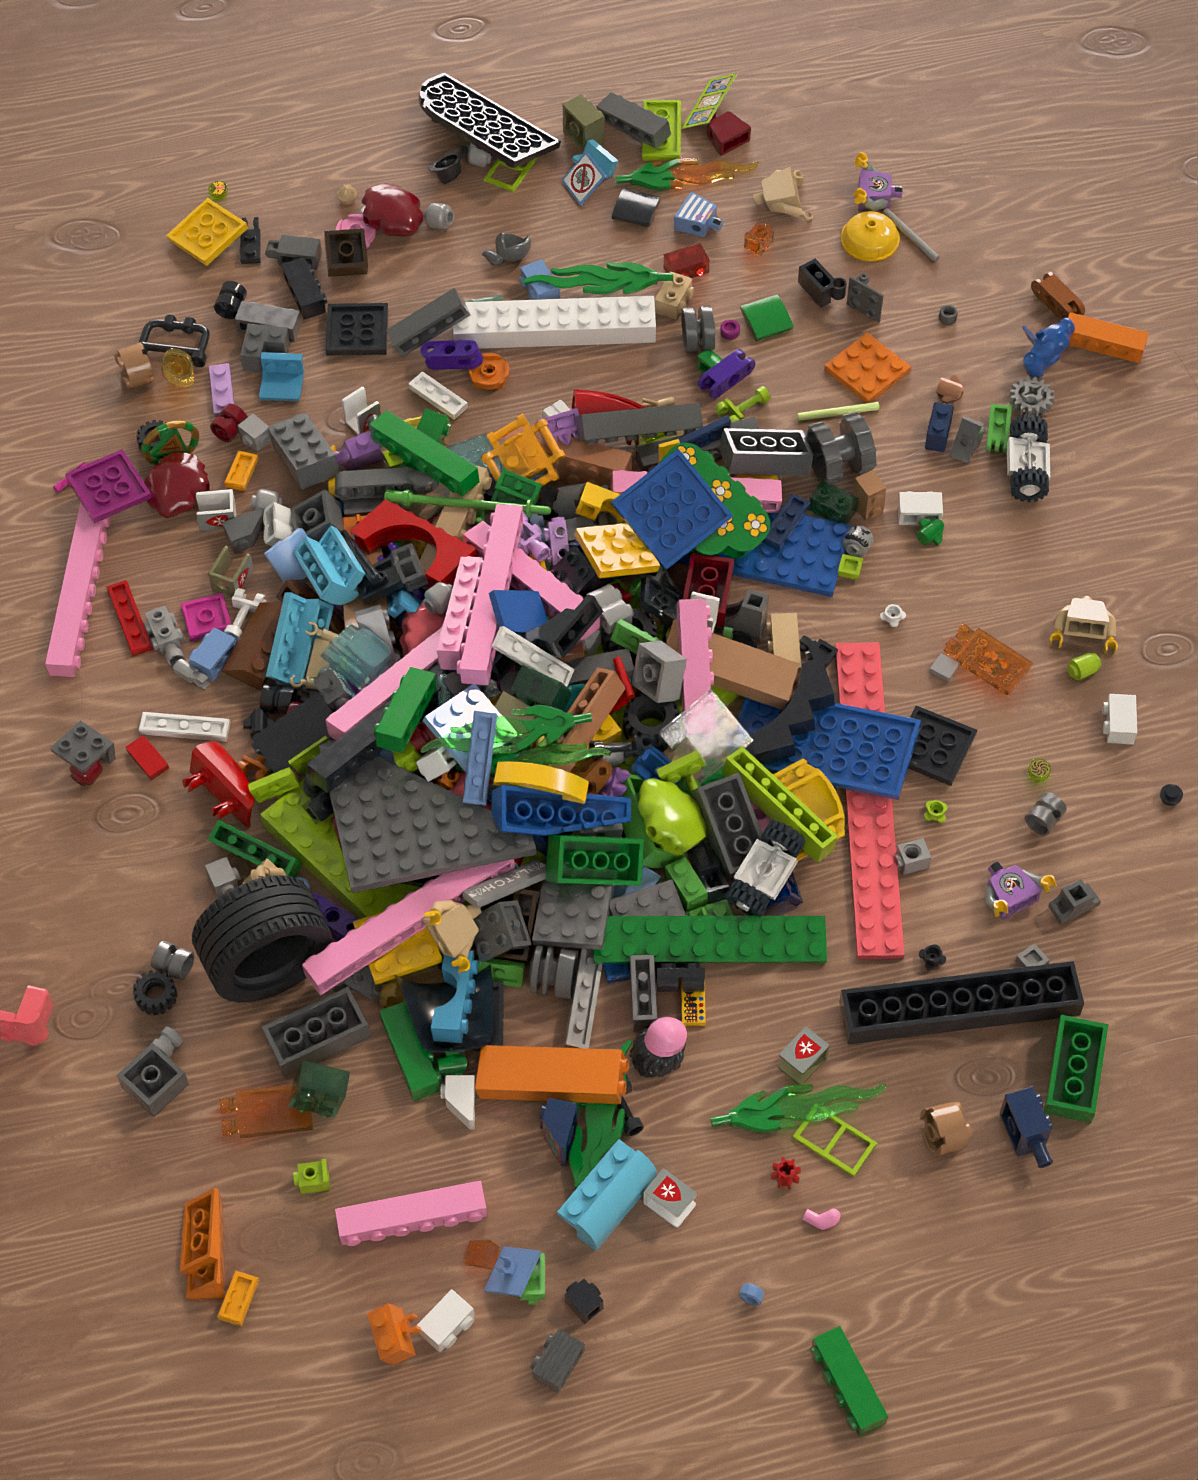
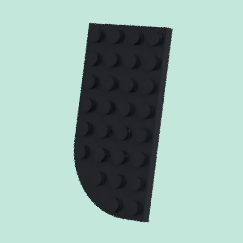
M446 73L434 76L422 84L418 97L419 104L433 122L439 123L448 131L459 135L461 139L469 141L476 148L484 150L491 157L504 162L508 167L515 168L560 148L561 141Z

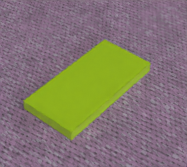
M643 100L644 109L650 110L654 114L668 120L671 135L657 149L642 142V161H671L675 159L680 161L681 100Z

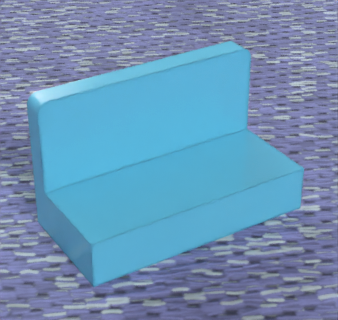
M593 139L588 140L583 154L588 152L607 178L613 177L618 160ZM583 154L573 156L572 161L576 163Z

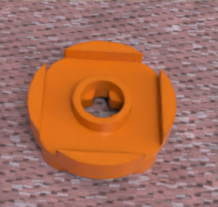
M496 353L482 354V364L477 368L469 369V377L473 386L477 389L485 390L502 389L510 375L508 362H505L502 356ZM488 369H492V373L485 372H487Z

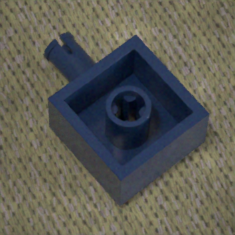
M1032 1086L1005 1094L999 1114L1017 1157L1033 1152L1038 1168H1045L1053 1163L1046 1147L1052 1129V1122L1048 1115L1045 1116L1042 1109L1043 1102L1041 1096L1035 1093Z

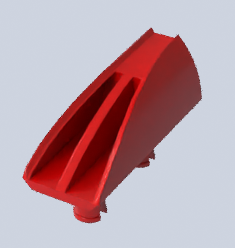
M574 389L571 410L577 408L579 415L645 407L618 395ZM639 435L638 439L634 440L636 445H639ZM632 440L626 441V444L631 445Z
M206 742L196 746L191 755L189 772L192 775L182 780L184 788L189 786L188 792H191L193 789L203 785L221 802V804L211 808L212 816L217 815V821L232 813L245 827L249 828L254 797L249 791L248 784L250 783L244 772L219 742Z

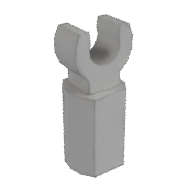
M179 659L174 664V673L189 683L194 682L202 690H205L210 685L206 681L208 676L199 672L196 667L185 660Z

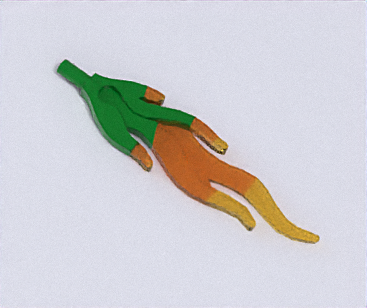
M679 158L662 165V161L659 160L645 164L639 169L632 171L630 175L615 176L616 184L631 182L632 185L653 190L683 188V183L702 185L726 178L734 179L735 174L728 171H749L757 167L759 162L741 165L718 160L699 165V158ZM715 171H723V172H716V173L708 174V173L715 172Z

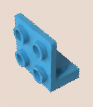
M262 352L261 364L263 375L259 393L260 400L300 401L305 371L302 354Z

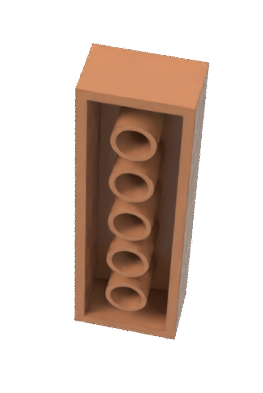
M523 426L507 434L504 441L525 431ZM539 431L536 435L550 457L553 453L545 441L542 440ZM557 437V445L566 455L563 459L553 464L559 476L558 480L572 485L587 482L599 487L607 485L608 490L611 491L613 470L632 472V453L600 444L586 445L585 441L578 442V439L571 437L569 445H565Z

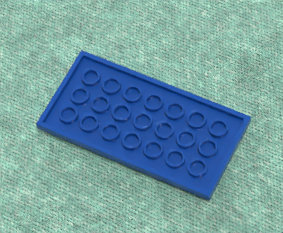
M767 513L770 525L778 513ZM804 515L780 551L761 542L746 557L730 558L723 553L718 557L734 559V576L833 597L842 554H845L843 539L852 528V525ZM686 554L676 563L689 566L691 557Z
M745 697L737 720L739 724L735 726L726 756L734 753V749L737 748L736 739L748 736L762 729L777 718L783 710ZM835 703L833 706L812 711L815 721L814 731L792 736L795 756L762 764L771 774H775L793 763L805 759L808 761L807 764L818 768L828 778L833 787L899 800L921 727V720Z

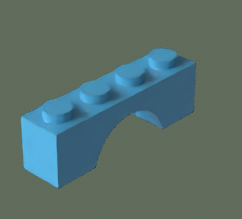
M469 951L468 955L470 969L462 973H458L459 966L453 967L451 964L453 960H456V957L452 958L444 955L442 964L444 982L452 985L457 991L448 1003L434 1008L431 1024L433 1041L462 1043L463 1034L468 1032V1019H466V1016L471 1013L472 1001L470 994L475 992L473 976L478 974L479 967L478 960H475L473 951Z

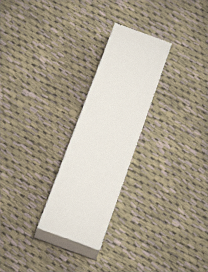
M504 626L499 628L491 646L562 690L567 688L575 670Z
M143 712L139 734L227 742L231 722L230 719Z

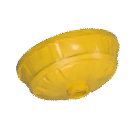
M872 211L862 212L853 216L841 232V244L844 250L850 256L866 262H877L889 258L896 252L900 241L899 232L893 221L884 214Z

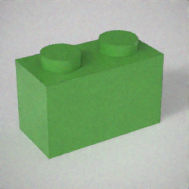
M686 857L665 866V880L673 879L685 912L707 905L708 892Z

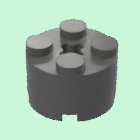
M586 483L560 488L557 500L553 502V509L558 513L559 517H564L567 520L581 516L575 512Z

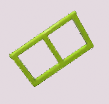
M538 158L529 161L525 168L521 166L511 168L522 172L513 186L490 178L499 164L506 166L499 159L494 163L483 181L515 192Z
M817 1104L814 1105L811 1112L793 1135V1139L853 1177L878 1145L876 1141ZM817 1112L841 1126L825 1150L800 1136ZM845 1130L870 1144L853 1169L829 1154Z

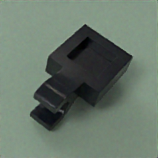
M804 635L799 641L800 651L804 653L808 651L807 642L813 640ZM819 639L817 645L825 668H827L835 658L838 649Z

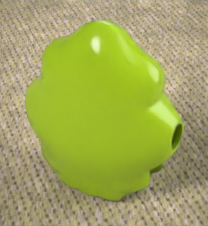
M655 778L644 780L640 787L638 810L643 817L647 836L654 843L660 845L665 852L678 857L706 837V823L694 798L682 792L677 785L670 781H661Z

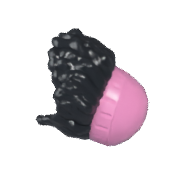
M663 1017L637 1032L629 1057L632 1058V1064L641 1076L646 1078L663 1077L672 1070L681 1067L687 1038V1030L684 1024L675 1018Z

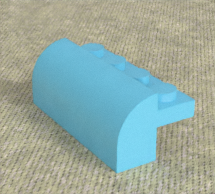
M330 525L319 542L305 536L294 551V555L320 599L335 605H342L357 598L360 593L356 586L362 581L365 572L339 530Z
M291 592L284 594L266 677L275 680L277 684L295 688L290 684L291 676H295L293 678L294 684H300L301 679L306 680L315 638L320 636L310 637L306 634L305 630L312 633L316 629L314 626L309 625L308 622L316 623L320 630H328L333 605L319 599H305Z
M618 1139L557 1211V1215L577 1230V1237L597 1251L644 1195L646 1188L657 1176V1170L641 1151H634Z

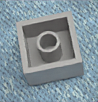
M662 641L639 643L632 685L657 703L679 700L687 659Z

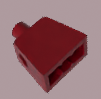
M727 111L720 116L715 112L710 122L707 123V136L719 155L722 156L749 142L751 127L732 112Z

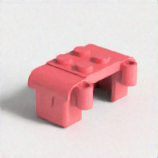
M28 985L17 1015L0 1010V1039L6 1042L24 1041L32 1046H37V1044L47 1039L49 1031L46 1026L54 1004L46 989Z

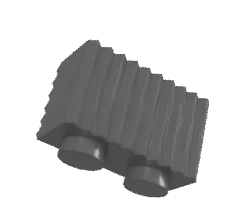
M558 1329L555 1335L551 1333L544 1344L546 1350L542 1356L537 1355L531 1365V1369H533L532 1377L557 1393L561 1391L585 1351V1344L563 1332L561 1329Z

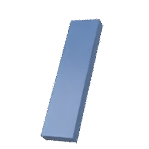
M474 710L462 803L486 806L498 713Z

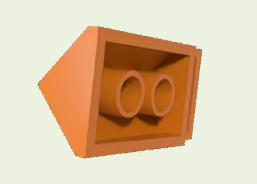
M213 1188L184 1204L180 1273L187 1275V1299L225 1298L223 1202L217 1188Z

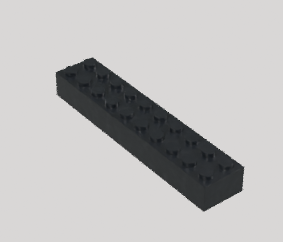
M1074 961L843 989L841 990L839 1004L847 1044L849 1045L1060 1018L1061 1015L1070 1017L1080 1016L1084 1006V999Z

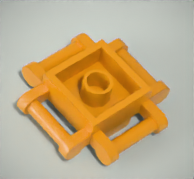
M522 413L517 416L518 419L494 433L490 432L487 434V438L494 449L483 454L480 458L488 466L496 483L501 472L493 459L498 456L506 470L528 479H533L547 470V474L535 480V482L542 484V486L552 480L556 481L559 479L553 464L563 459L566 455L563 450H560L547 427L546 419L538 421L531 427ZM523 426L525 431L504 441L502 445L499 444V439ZM539 431L553 453L550 457L536 435Z

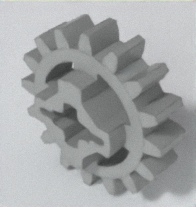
M1026 377L1024 382L1019 379L1018 383L1013 384L1010 390L1009 403L1014 404L1013 410H1020V415L1024 412L1027 413L1028 417L1031 414L1037 417L1039 413L1045 415L1046 410L1050 411L1054 403V390H1050V384L1044 385L1043 379L1038 382L1037 377H1034L1033 380Z

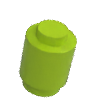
M1085 653L1068 662V674L1075 680H1081L1096 673L1101 668V660L1096 653Z

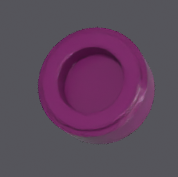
M725 320L720 325L721 336L728 340L736 339L740 335L739 323L735 320Z

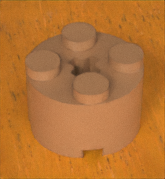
M141 342L118 349L116 353H113L116 364L122 369V372H119L122 382L130 389L154 382L152 367L147 354L142 353L144 347Z
M948 1102L925 1108L921 1111L920 1120L924 1119L925 1127H921L922 1135L929 1151L936 1152L935 1156L956 1152L967 1147L968 1139L972 1138V1129L968 1123H965L963 1108L960 1102Z

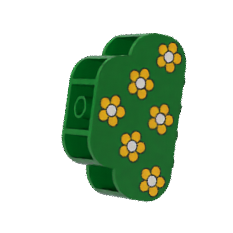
M680 443L672 447L663 456L659 464L679 449L733 515L729 521L687 554L690 557L691 553L718 557L723 553L730 558L736 559L748 556L766 538L770 530V519L767 512L761 507V502L755 496H750L745 491L746 488L741 482H735L725 467H719L714 462V457L708 451L704 452L698 446L691 443Z

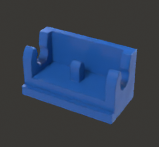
M652 746L635 758L630 770L642 780L653 778L661 780L656 769L672 761Z

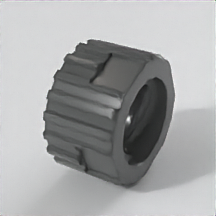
M952 305L943 306L939 312L940 322L947 325L955 323L958 315L956 308Z

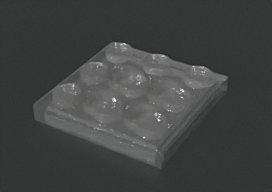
M712 689L659 732L679 758L696 750L699 751L706 762V766L701 767L700 771L693 774L701 784L725 764L726 758L742 746L745 748L754 741Z

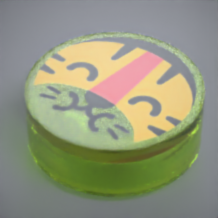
M223 181L212 182L208 187L210 197L215 200L225 198L229 192L227 184Z

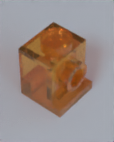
M757 222L749 233H745L744 248L761 256L774 240V230L767 223L762 225Z

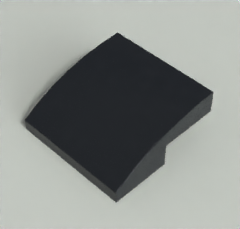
M622 189L614 207L612 219L649 227L654 219L655 210L660 203V196Z

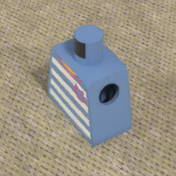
M694 192L689 194L674 216V230L701 237L706 236L710 228L720 231L724 224V220L717 218V206Z

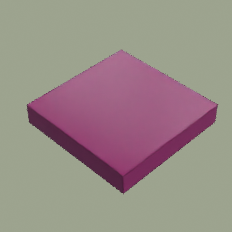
M222 593L181 603L191 642L203 639L214 627L224 632L226 626L231 625Z

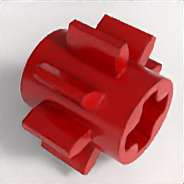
M782 1157L779 1164L773 1163L772 1169L776 1172L771 1173V1179L777 1180L778 1188L782 1185L790 1189L793 1182L799 1184L800 1178L797 1175L801 1173V1167H795V1159L789 1161Z

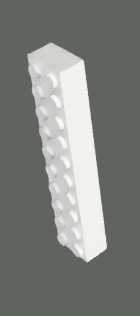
M654 296L465 302L471 315L453 326L454 340H474L479 349L656 342Z

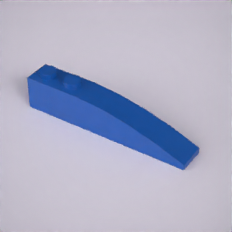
M501 785L492 791V816L500 832L547 836L630 822L631 798L587 794L585 804L563 800L562 795L526 787Z

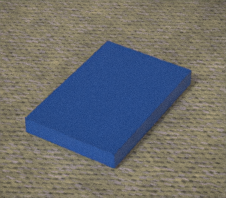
M493 590L488 593L499 628L504 626L514 633L521 635L548 621L539 591Z

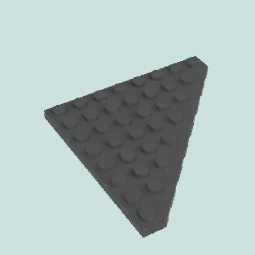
M337 740L319 744L320 753ZM378 756L365 763L355 774H351L338 787L329 792L352 893L536 854L532 835L500 832L492 816V811L480 805L462 803L463 797L430 781L428 782L426 779Z

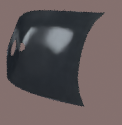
M491 964L473 976L475 992L470 994L472 1009L471 1013L466 1016V1019H468V1032L463 1034L462 1043L450 1045L449 1042L433 1041L431 1024L434 1008L448 1003L454 997L457 990L446 982L414 983L395 975L408 1007L416 1035L424 1049L430 1052H463L486 1046L489 1043L493 1029ZM455 1047H465L464 1049H451Z

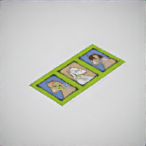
M738 73L710 79L681 129L709 123Z

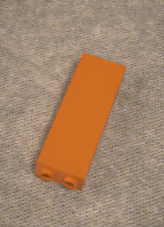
M486 1045L481 1047L475 1090L480 1099L548 1101L550 1097L576 1103L621 1104V1097L626 1094V1081L623 1080L624 1073H628L629 1061L625 1059L622 1050Z

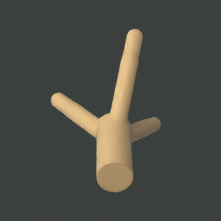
M673 397L659 401L642 398V402L645 403L641 405L645 408L671 406L675 404Z

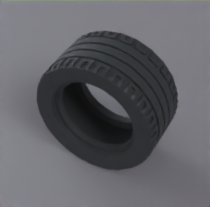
M284 875L258 878L228 891L204 910L197 919L192 932V944L217 994L228 1001L238 1003L263 1000L294 987L307 978L302 964L310 956L321 953L332 943L331 931L307 886L296 878Z

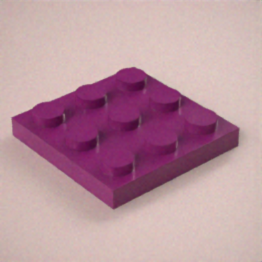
M123 449L65 474L68 483L93 523H97L152 498L150 491Z

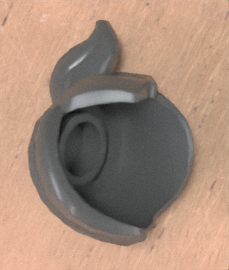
M501 232L495 240L496 252L488 249L482 252V256L487 257L488 261L493 265H499L503 260L510 262L520 261L530 250V236L527 235L523 239L513 234Z

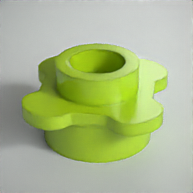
M939 800L928 801L925 805L927 811L924 813V819L927 821L935 820L939 823L945 822V811H947L948 806Z

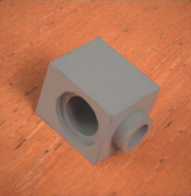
M924 838L899 844L894 859H897V868L900 867L903 875L928 869L930 867L931 855ZM907 856H914L915 859H910Z

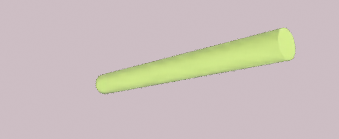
M879 402L797 413L798 421L846 415L853 412L879 410Z

